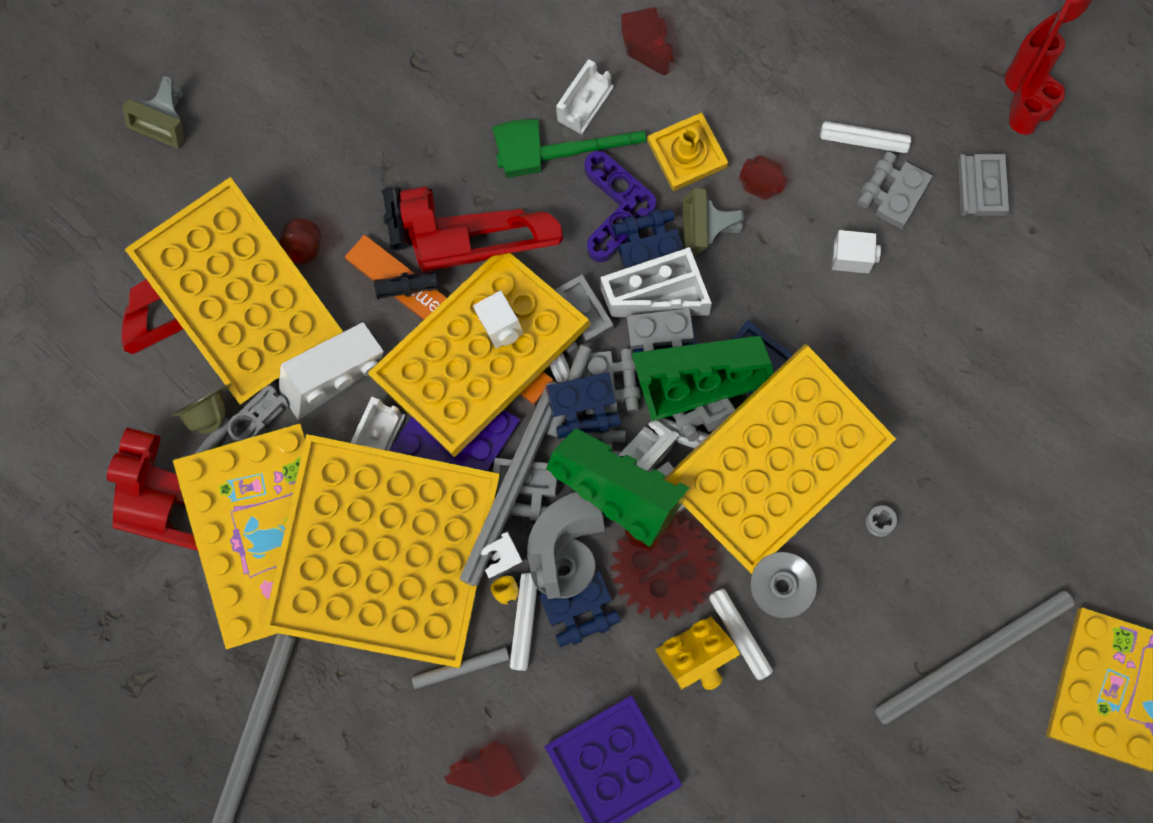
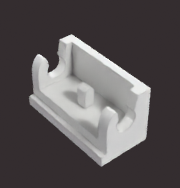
M589 59L556 106L557 121L581 135L585 133L614 90V86L611 85L610 73L606 71L604 75L599 74L596 70V63Z
M371 397L350 443L389 451L406 416L397 407H388L381 400Z
M656 420L650 421L648 425L656 430L659 435L644 427L618 455L625 456L627 454L637 460V466L650 473L667 456L679 437L677 432H672Z
M508 532L501 534L503 538L487 545L481 551V555H487L490 551H497L491 555V559L495 561L500 558L498 563L490 565L485 570L488 578L522 562Z

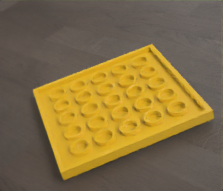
M306 434L262 630L460 668L477 587L462 582L460 576L495 500L500 474Z

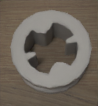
M876 506L871 509L866 517L867 529L877 537L889 535L897 525L896 514L888 506ZM880 514L886 515L885 521L890 522V525H884L882 529L875 526L877 521L873 522V517L878 518Z

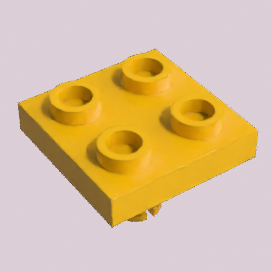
M702 112L647 136V142L673 192L728 168V161Z
M711 616L696 622L690 629L677 637L667 639L662 646L655 649L661 662L681 689L686 688L699 679L706 690L718 687L723 679L717 668L740 655L734 642Z

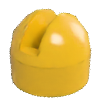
M509 575L496 579L490 587L494 598L501 604L507 605L508 601L512 599L515 601L519 595L518 585L514 578Z

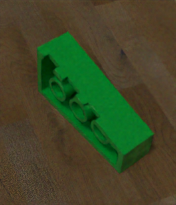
M761 336L631 353L651 421L757 390L773 375L772 363Z
M577 428L553 450L546 467L557 480L564 482L576 491L582 499L592 503L604 512L607 518L617 522L629 531L635 539L642 541L649 547L670 525L690 487L681 482L675 486L665 481L666 475L656 469L651 473L637 466L636 459L627 454L625 456H618L612 453L611 446Z

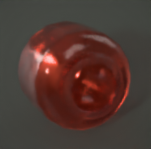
M757 155L753 159L748 158L739 175V181L742 182L743 190L763 200L770 199L775 193L780 194L785 187L787 178L783 176L784 168L781 163L763 155Z
M295 218L288 221L283 227L279 244L292 262L306 264L313 261L318 255L322 239L321 231L311 220Z

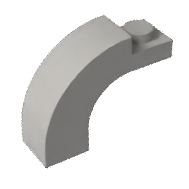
M577 492L566 495L551 504L539 516L529 536L527 557L532 572L536 571L539 588L545 587L548 599L561 597L557 563L559 554L564 546L576 537L605 532L602 511L589 501L582 499Z

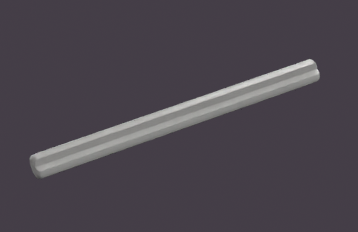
M551 382V383L546 384V386H547V385H552V384H557V383ZM546 387L461 573L460 580L467 585L477 586L493 552L490 551L487 555H481V551L484 547L499 539L551 422L552 414Z
M1067 591L1059 592L876 707L874 710L876 717L882 724H888L1073 607L1075 604L1073 598Z
M280 633L276 636L212 823H233L296 640L295 636Z

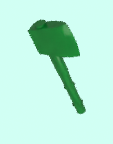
M539 119L514 120L492 127L499 152L496 153L498 168L504 169L506 178L542 172L541 161L646 142L645 131L643 130L631 133L628 131L625 134L601 138L595 137V139L583 141H569L540 146Z

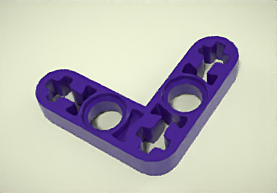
M596 151L589 154L585 159V174L590 181L619 205L590 235L587 241L589 257L595 262L602 263L611 259L618 252L617 246L628 242L626 234L614 235L612 228L614 222L632 216L637 209V201L641 203L645 202V200L648 201V209L640 208L636 212V218L649 215V211L656 209V199L652 192L609 155ZM593 163L597 165L603 163V170L609 175L607 180L605 173L600 169L593 171ZM621 179L626 181L629 187L624 192H616L612 188L613 182ZM608 231L611 238L606 243L607 251L604 252L600 249L596 252L595 243L603 244L608 239L606 233Z

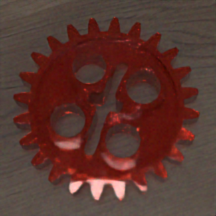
M675 515L670 525L651 547L635 539L626 529L624 534L628 541L617 540L616 544L622 549V552H612V557L620 561V563L612 565L611 571L619 572L620 575L613 579V584H623L624 587L618 592L619 597L629 594L630 598L628 599L627 606L630 607L637 602L639 604V615L647 608L650 609V619L652 620L656 616L657 611L662 612L664 621H667L670 611H673L675 616L680 619L681 608L684 607L689 613H692L694 611L692 601L700 605L704 603L700 592L711 593L712 589L705 582L716 580V576L708 573V570L717 567L716 562L708 561V558L714 555L715 550H705L704 546L709 542V538L698 539L700 527L692 531L688 530L689 519L684 521L682 525L677 524V515ZM665 537H672L677 541L678 548L673 552H666L660 547V541ZM685 550L689 552L688 556L670 565L669 574L660 571L646 582L639 583V578L658 568V560L667 563ZM635 555H647L651 561L650 565L646 569L635 568L632 564V559ZM683 564L692 566L695 570V577L691 580L681 579L677 573L678 567ZM653 582H663L668 588V593L661 598L654 597L649 590Z

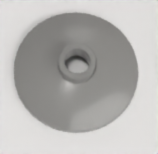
M575 539L564 546L558 557L557 568L560 598H569L581 593L590 585L595 575L596 565L592 552L585 544ZM530 568L533 583L542 593L547 595L545 587L539 588L536 571L532 572ZM563 570L570 571V573L567 575H559V573Z
M777 552L766 556L756 565L751 576L750 588L754 601L765 613L777 618H792L800 615L810 607L816 595L817 582L812 568L804 559L792 553ZM782 580L787 583L788 589L786 592L777 590V581Z

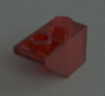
M656 7L621 14V31L627 55L655 72L667 75L669 62H673L671 45L665 44L663 37L667 35L665 20L658 17Z
M497 741L480 749L481 757L469 762L466 757L449 766L452 773L444 776L448 784L492 798L525 781L507 744L499 746Z

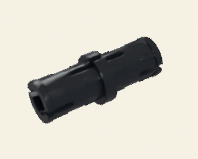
M397 186L386 187L382 190L386 212L383 219L384 224L388 226L390 248L392 250H403L410 245L407 229L404 228L400 210L401 188Z
M436 270L409 275L408 272L401 273V276L374 279L377 300L405 295L406 298L412 297L414 293L439 290Z

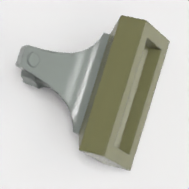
M163 76L160 88L152 100L138 103L128 99L122 106L127 128L179 149L185 142L181 119L174 109L181 99L183 92L177 86H173L174 79Z
M694 188L683 198V249L690 247L695 258L712 244L718 233H740L743 226L742 221H744V212L742 210L731 212L719 211L714 207L712 201L708 200L706 189Z

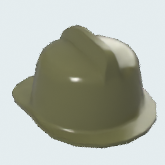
M232 383L172 413V416L178 415L190 431H197L202 435L218 430L221 427L222 420L226 417L222 392L232 386Z

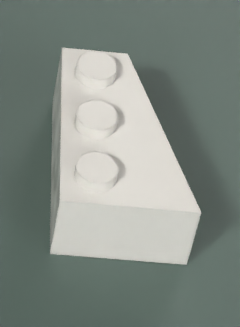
M690 247L600 277L601 291L611 317H627L630 315L690 308L691 316H709L712 303Z
M362 322L282 363L280 367L279 393L286 399L289 408L299 421L362 377L369 376L368 372L382 360L384 351Z

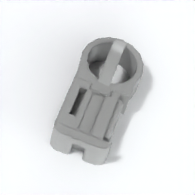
M266 386L228 422L227 429L231 439L234 442L248 439V436L252 438L264 434L267 431L266 426L283 411V408L289 409L286 399L282 395L279 396L273 387ZM244 420L252 421L250 426L240 436H234V428L239 422Z

